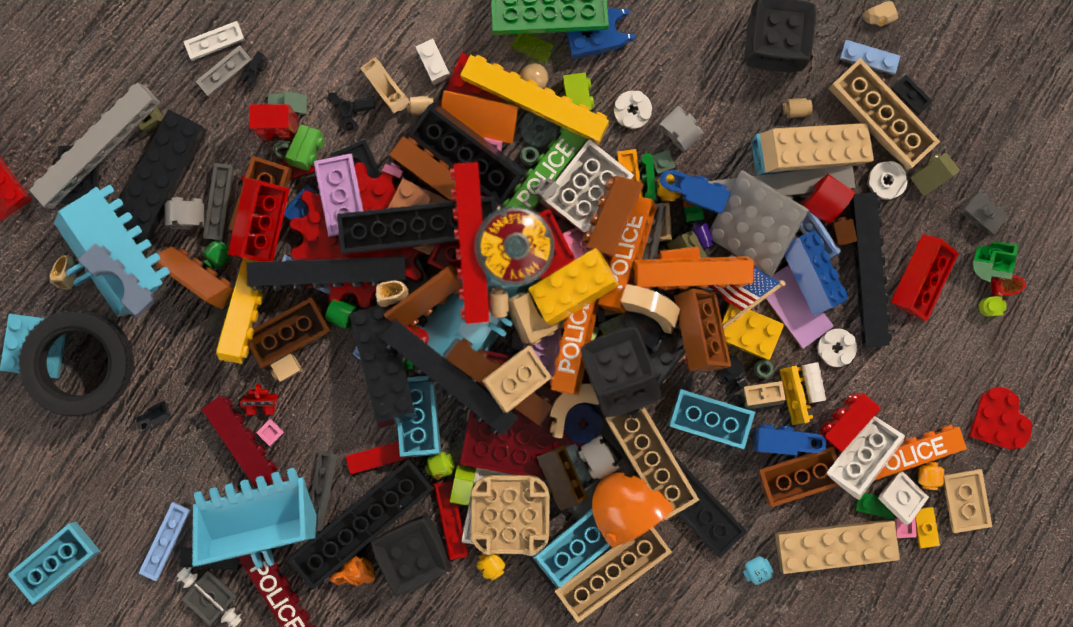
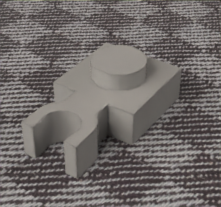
M540 177L539 184L532 187L539 197L547 200L555 195L559 185L548 177L545 181Z

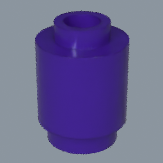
M702 221L692 224V229L689 232L694 231L702 248L706 249L713 246V239L707 223L702 224Z

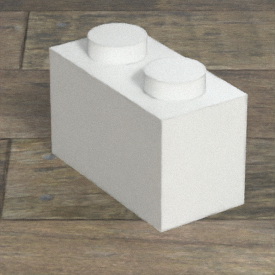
M433 39L416 46L433 86L450 78L449 71Z

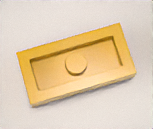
M921 508L914 517L919 548L940 546L934 508Z

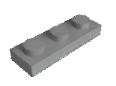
M239 45L196 80V83L210 97L247 67L252 59Z

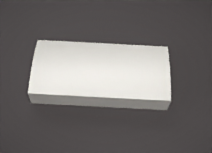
M874 416L828 470L827 475L844 490L860 500L903 443L905 435Z

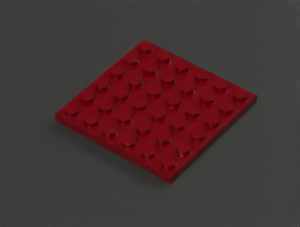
M482 350L489 355L487 359L492 363L496 360L503 365L513 357L511 355ZM584 370L582 384H592L587 370ZM475 381L477 385L492 396L487 388ZM545 382L534 391L536 395L539 396L541 393L550 399L548 402L550 405L560 394V392L551 390L550 382ZM589 403L576 404L568 411L562 438L552 436L553 433L550 432L551 422L555 421V417H550L548 414L539 426L518 410L512 408L510 411L518 417L504 436L500 433L496 436L488 429L490 425L485 421L481 424L473 417L475 413L470 410L460 465L514 475H532L546 480L537 456L553 448L565 445L577 471L579 451L581 449Z

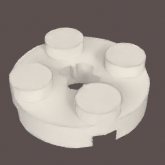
M627 91L621 94L615 102L614 117L621 126L632 130L639 129L651 117V102L641 91ZM629 106L637 107V114L628 113L627 109H630Z
M882 162L874 166L870 171L867 185L872 193L877 192V197L880 199L891 200L901 195L906 189V172L896 162ZM884 176H885V177H888V176L891 177V179H890V181L892 182L891 185H889V184H887V185L884 184V180H883V177H884Z
M831 329L825 332L817 344L819 356L824 363L832 367H841L851 363L857 351L855 337L843 329ZM838 342L842 346V350L835 353V349L832 350V346Z

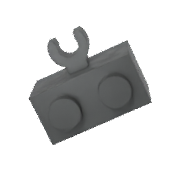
M978 192L973 194L959 212L987 236H990L999 229L1008 216L1002 207L994 205L990 201L991 198L987 194Z

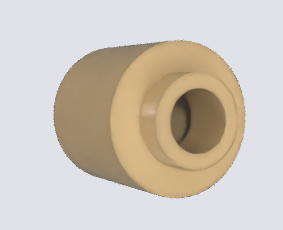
M428 96L410 97V102L407 104V112L411 113L412 116H421L428 105L433 103L434 100Z
M806 98L787 99L786 103L783 104L784 115L787 114L788 118L807 117V115L812 114V101Z
M501 287L493 288L488 293L489 312L494 318L506 317L509 311L508 292Z

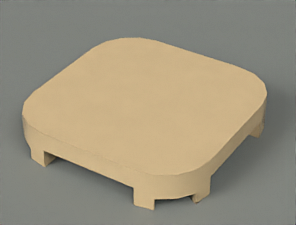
M488 475L479 479L474 485L471 494V538L476 548L482 551L483 554L534 555L544 549L549 539L550 495L546 483L539 477L532 475Z

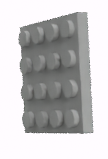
M740 171L730 190L731 192L722 214L717 215L710 229L712 241L738 257L749 256L754 260V265L759 270L772 276L809 210L747 172Z

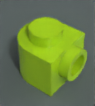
M1002 296L984 298L979 303V311L987 317L1002 316L1007 307L1006 301L1002 300Z

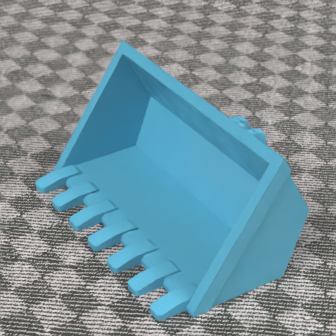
M111 185L106 186L100 191L95 187L86 195L58 211L54 224L78 259L95 243L99 247L103 245L111 252L109 256L114 261L118 259L126 267L124 271L128 275L132 273L139 279V286L143 289L147 287L153 294L163 284L161 279L170 273L167 267L160 269L156 273L151 267L161 259L157 253L147 259L142 254V252L151 247L149 240L146 239L138 245L133 241V238L142 233L140 227L136 226L127 231L123 226L132 220V215L127 212L119 218L116 216L114 211L122 207L123 202L121 199H117L108 204L105 198L114 192ZM78 263L70 268L66 274L72 276L85 268ZM85 269L87 273L73 281V284L78 286L91 278L117 317L128 314L133 315L121 302L124 296V285L119 278L112 275L94 277Z
M486 271L487 293L491 292L493 288L501 287L508 292V299L518 293H527L528 288L535 281L534 279L518 285L506 284L496 280ZM451 293L447 296L449 300L441 306L436 304L437 308L434 313L424 317L428 320L425 327L419 324L415 326L427 331L429 336L427 344L443 356L455 338L462 340L463 337L473 344L471 348L474 350L490 351L499 335L505 337L507 334L503 330L506 325L512 326L513 322L509 320L511 316L508 311L507 316L502 318H494L489 312L490 322L466 324L465 319L461 320L460 308H464V300H460L459 293L456 295Z
M295 468L287 470L289 481L283 482L280 473L275 472L271 475L273 485L267 486L264 477L258 476L256 478L257 489L252 490L248 480H242L240 482L241 493L236 494L231 483L225 485L227 496L220 497L216 487L209 490L211 500L205 501L201 491L195 492L196 504H193V567L251 554L256 568L259 569L263 567L260 552L263 553L268 566L274 565L272 548L315 538L317 515L306 489L304 478H298Z

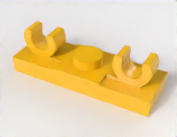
M797 366L779 369L792 425L809 423V419L813 418V415H808L807 408H811V406L806 405L805 394L801 384L804 381V377L799 378L798 371H801L802 368Z

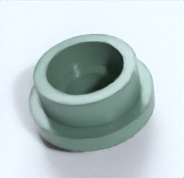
M287 140L275 142L273 146L274 153L279 158H285L291 143Z
M532 146L525 147L520 153L521 161L528 166L536 164L539 158L538 150ZM528 153L533 154V158L527 159L526 155Z
M759 360L754 366V373L759 378H769L773 373V365L768 360ZM762 365L767 368L765 373L760 371Z

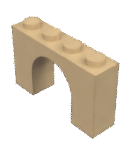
M529 292L518 293L508 299L509 313L522 343L535 345L541 342L540 338L552 336L557 333V329H563L564 320L552 326L540 317Z

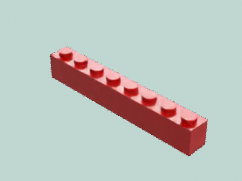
M478 162L454 164V168L450 169L451 181L455 180V188H452V201L456 200L457 208H453L454 220H458V228L454 229L455 240H459L460 248H456L457 260H461V268L457 269L458 280H462L463 288H459L460 300H464V308H460L461 320L465 319L466 324L490 322L486 270L480 261L477 246L478 237L483 227Z

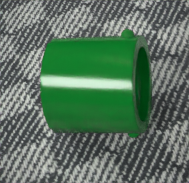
M333 299L327 309L325 321L348 330L352 326L349 313L357 312V307Z

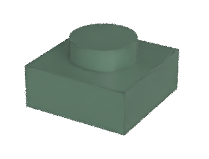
M669 150L653 155V164L657 175L675 168Z

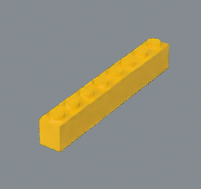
M470 55L460 75L462 80L514 105H519L520 108L585 139H590L592 142L600 144L609 126L607 116L599 112L596 114L590 112V108L583 104L578 106L572 103V100L566 96L561 98L555 95V92L545 87V89L538 87L536 82L530 79L525 81L521 79L519 74L513 71L508 73L499 64L494 63L491 65L482 56L476 55L475 57Z

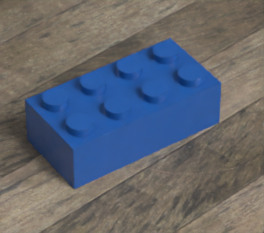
M814 230L793 239L784 256L812 315L815 316L848 300L847 292L841 285L838 273L833 268L830 256L824 250L821 237Z

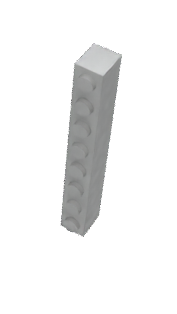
M138 82L132 85L128 92L118 99L114 106L105 112L101 119L95 125H92L82 138L75 141L74 146L69 151L61 155L60 160L55 165L48 168L47 173L42 178L34 182V186L30 189L31 193L43 207L54 209L160 104L159 100L146 86Z
M853 165L753 176L792 200L796 196H800L801 199L807 198L815 191L814 185L827 173L849 188H855ZM737 178L708 181V183H721L727 186L726 190L730 191Z

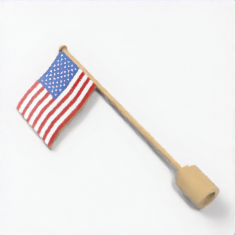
M732 254V255L729 256V257H738V256L735 255V254ZM754 265L753 284H747L744 287H738L735 284H728L727 287L709 285L714 291L721 294L726 302L741 310L740 313L723 324V329L780 287H785L786 283L783 280L778 282L769 277ZM686 353L683 355L680 361L686 357Z

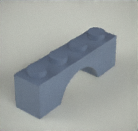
M95 243L78 261L94 277L112 275L119 278L124 285V296L121 302L138 319L155 303L152 298L154 294L147 287L143 289L139 286V279L132 273L128 275L124 271L126 267L118 259L114 261L109 256L111 252L105 246L99 247Z

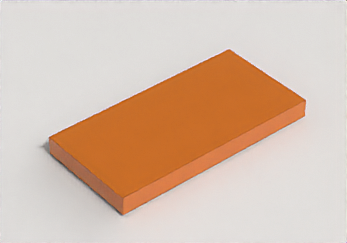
M450 91L443 92L441 107L482 138L513 143L519 105Z

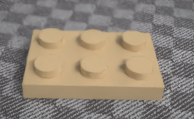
M526 346L483 379L482 382L503 412L507 413L552 377L530 346Z
M982 469L944 475L943 484L952 533L992 527Z

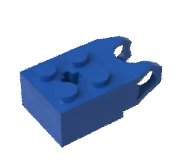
M608 8L609 30L566 32L572 60L607 53L621 48L626 43L635 41V34L620 33L615 27L617 21L629 16V9ZM585 32L590 33V37L586 38V36L582 34H584Z
M676 170L662 172L659 179L662 187L682 195L681 200L718 214H722L731 192L726 190V185L718 182L711 184L708 183V178L700 175L692 177ZM668 174L674 176L675 181L672 185L666 182Z
M760 424L759 428L754 427L752 450L797 455V451L819 453L826 449V439L819 434L796 432L794 427L779 426V430L774 429L775 425ZM813 438H815L817 441V444L814 448H812L811 446V440Z

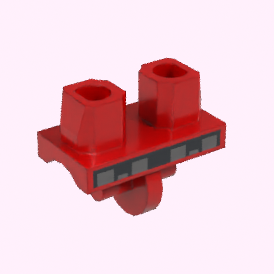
M256 384L255 389H249V395H243V399L240 400V406L244 407L246 415L256 414L257 406H263L265 415H273L278 401V394H269V389H262L261 384Z

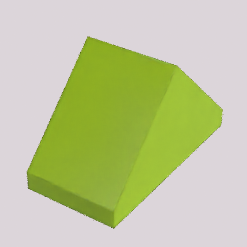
M457 465L450 503L469 506L476 468Z

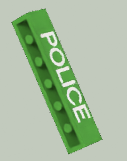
M561 128L559 132L561 133L560 137L557 140L554 138L548 146L550 150L546 155L541 154L536 161L538 163L534 170L531 168L525 175L526 181L523 185L520 183L513 191L515 194L511 200L507 199L501 208L503 210L507 208H523L533 212L542 198L534 192L535 189L532 186L539 184L540 177L544 181L547 177L556 181L588 139Z

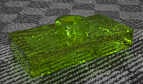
M528 33L517 34L512 45V49L543 63H547L554 45Z

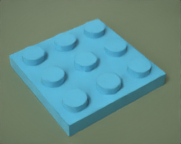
M16 314L8 315L0 371L20 373L18 372V356L21 353L19 351L22 348V343L26 340L25 337L28 336L29 331L33 330V327L41 320L43 321L44 318ZM66 333L59 337L49 350L47 370L50 378L59 379Z

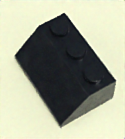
M651 287V291L659 293L675 303V300L663 289ZM626 311L618 330L631 327L637 328L646 349L653 351L663 330L660 324L647 315Z

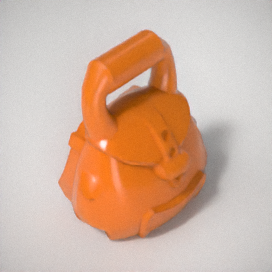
M354 555L350 561L343 565L341 572L329 576V581L337 585L349 583L360 586L363 583L370 584L374 581L376 573L368 559Z

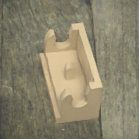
M782 381L746 386L743 390V397H745L744 406L747 410L782 405L786 400Z

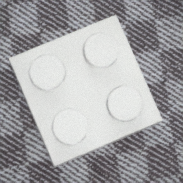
M903 471L895 474L878 497L905 525L911 523L929 498Z

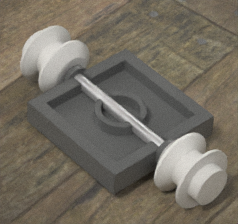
M191 567L188 569L183 568L177 575L179 578L177 582L183 581V588L190 586L192 588L181 600L209 626L220 615H223L221 623L227 622L229 624L228 627H236L242 620L240 618L242 614L236 615L234 613L235 608L228 610L227 607L238 595L210 570L197 581L198 573L192 574L190 572Z

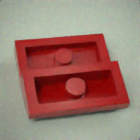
M827 173L814 185L815 191L801 203L809 212L830 224L849 204L855 192Z

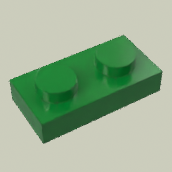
M864 493L860 500L857 499L856 511L894 520L895 515L878 499L879 496Z

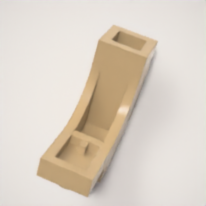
M376 57L360 68L393 113L403 110L410 102Z
M626 285L620 301L625 310L641 313L653 318L660 324L665 333L672 334L673 329L678 324L679 307L659 293L634 285Z
M581 384L579 396L560 393L552 403L553 407L548 413V416L555 417V421H552L550 426V432L553 433V437L562 438L566 415L574 405L579 403L599 405L592 384Z

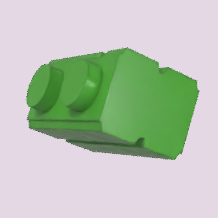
M304 125L299 126L285 156L288 165L309 171L311 166H314V161H317L318 150L323 148L325 142L321 131Z

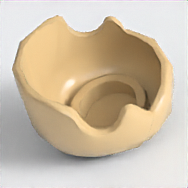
M537 63L525 66L519 74L521 79L525 81L530 79L536 82L538 87L542 89L548 82V72L544 66Z

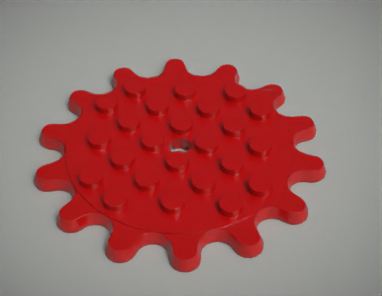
M358 162L354 164L363 210L388 208L397 191L394 185L395 176L382 171L379 177L371 178L368 176L366 166L363 163ZM311 190L302 192L301 200L307 205L308 214L302 218L294 217L289 222L290 229L299 232L303 237L301 245L291 250V259L297 261L405 257L406 279H410L413 282H420L423 279V271L417 267L416 259L420 255L426 254L412 247L343 255L341 253L339 236H328L320 194H316ZM363 283L362 287H351V284H343V287L332 288V285L328 284L330 287L328 299L330 303L333 299L342 301L346 295L352 294L356 296L359 308L364 310L371 308L377 286H371V283ZM398 291L393 292V296L399 294Z

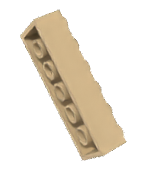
M861 58L828 88L861 124L868 123L869 132L906 171L913 168L940 142Z
M868 123L775 128L760 134L765 172L820 169L847 165L860 166L874 161Z
M645 407L635 419L627 414L604 418L638 477L647 482L646 486L654 492L658 490L673 506L674 510L664 520L699 501Z
M890 519L775 533L779 569L783 574L900 560L895 521Z
M652 527L647 532L625 544L614 548L611 546L561 588L555 587V593L579 623L671 554L672 551L655 528Z

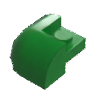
M991 241V245L979 246L973 261L974 271L977 276L988 282H991L992 276L1001 279H1012L1019 245Z

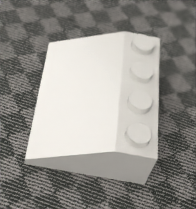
M589 139L555 181L559 185L555 195L547 200L541 199L539 202L550 209L555 215L585 233L589 231L591 226L589 222L592 215L596 214L598 210L597 203L599 198L604 196L607 180L616 175L631 179L634 175Z

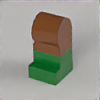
M682 200L685 224L704 220L701 207Z

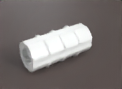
M819 363L802 365V376L804 377V385L806 386L809 403L825 401L826 396Z

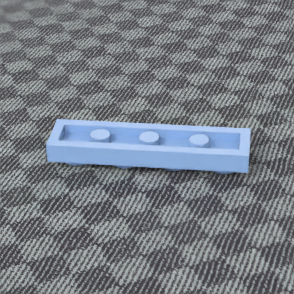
M175 502L171 503L139 574L158 581L191 512L190 509Z

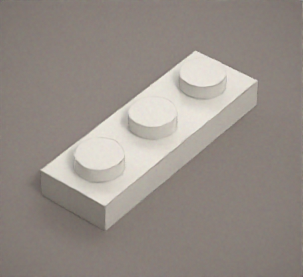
M235 21L186 40L184 44L190 59L193 61L242 42L245 38L239 23Z

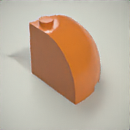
M612 473L603 478L596 486L592 499L595 522L605 537L606 542L612 548L639 537L674 510L670 502L658 490L654 492L646 486L647 482L635 476L632 478L627 477L624 473Z

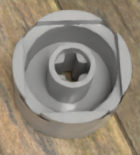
M677 106L661 121L659 128L666 137L669 136L673 141L672 143L678 149L684 152L704 132L699 126L695 125L697 121L692 115L688 114L686 116L685 111L680 106Z
M174 197L171 200H167L165 203V227L170 226L171 229H191L193 225H197V229L204 228V203H202V199L194 198L191 201H183V198Z
M599 435L582 445V450L579 451L584 462L587 461L591 467L588 469L594 479L598 477L600 480L621 468L620 464L615 465L617 458L608 442H602L603 435Z

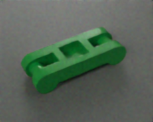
M646 153L640 160L641 165L645 169V174H642V183L646 185V194L643 198L655 201L653 156Z

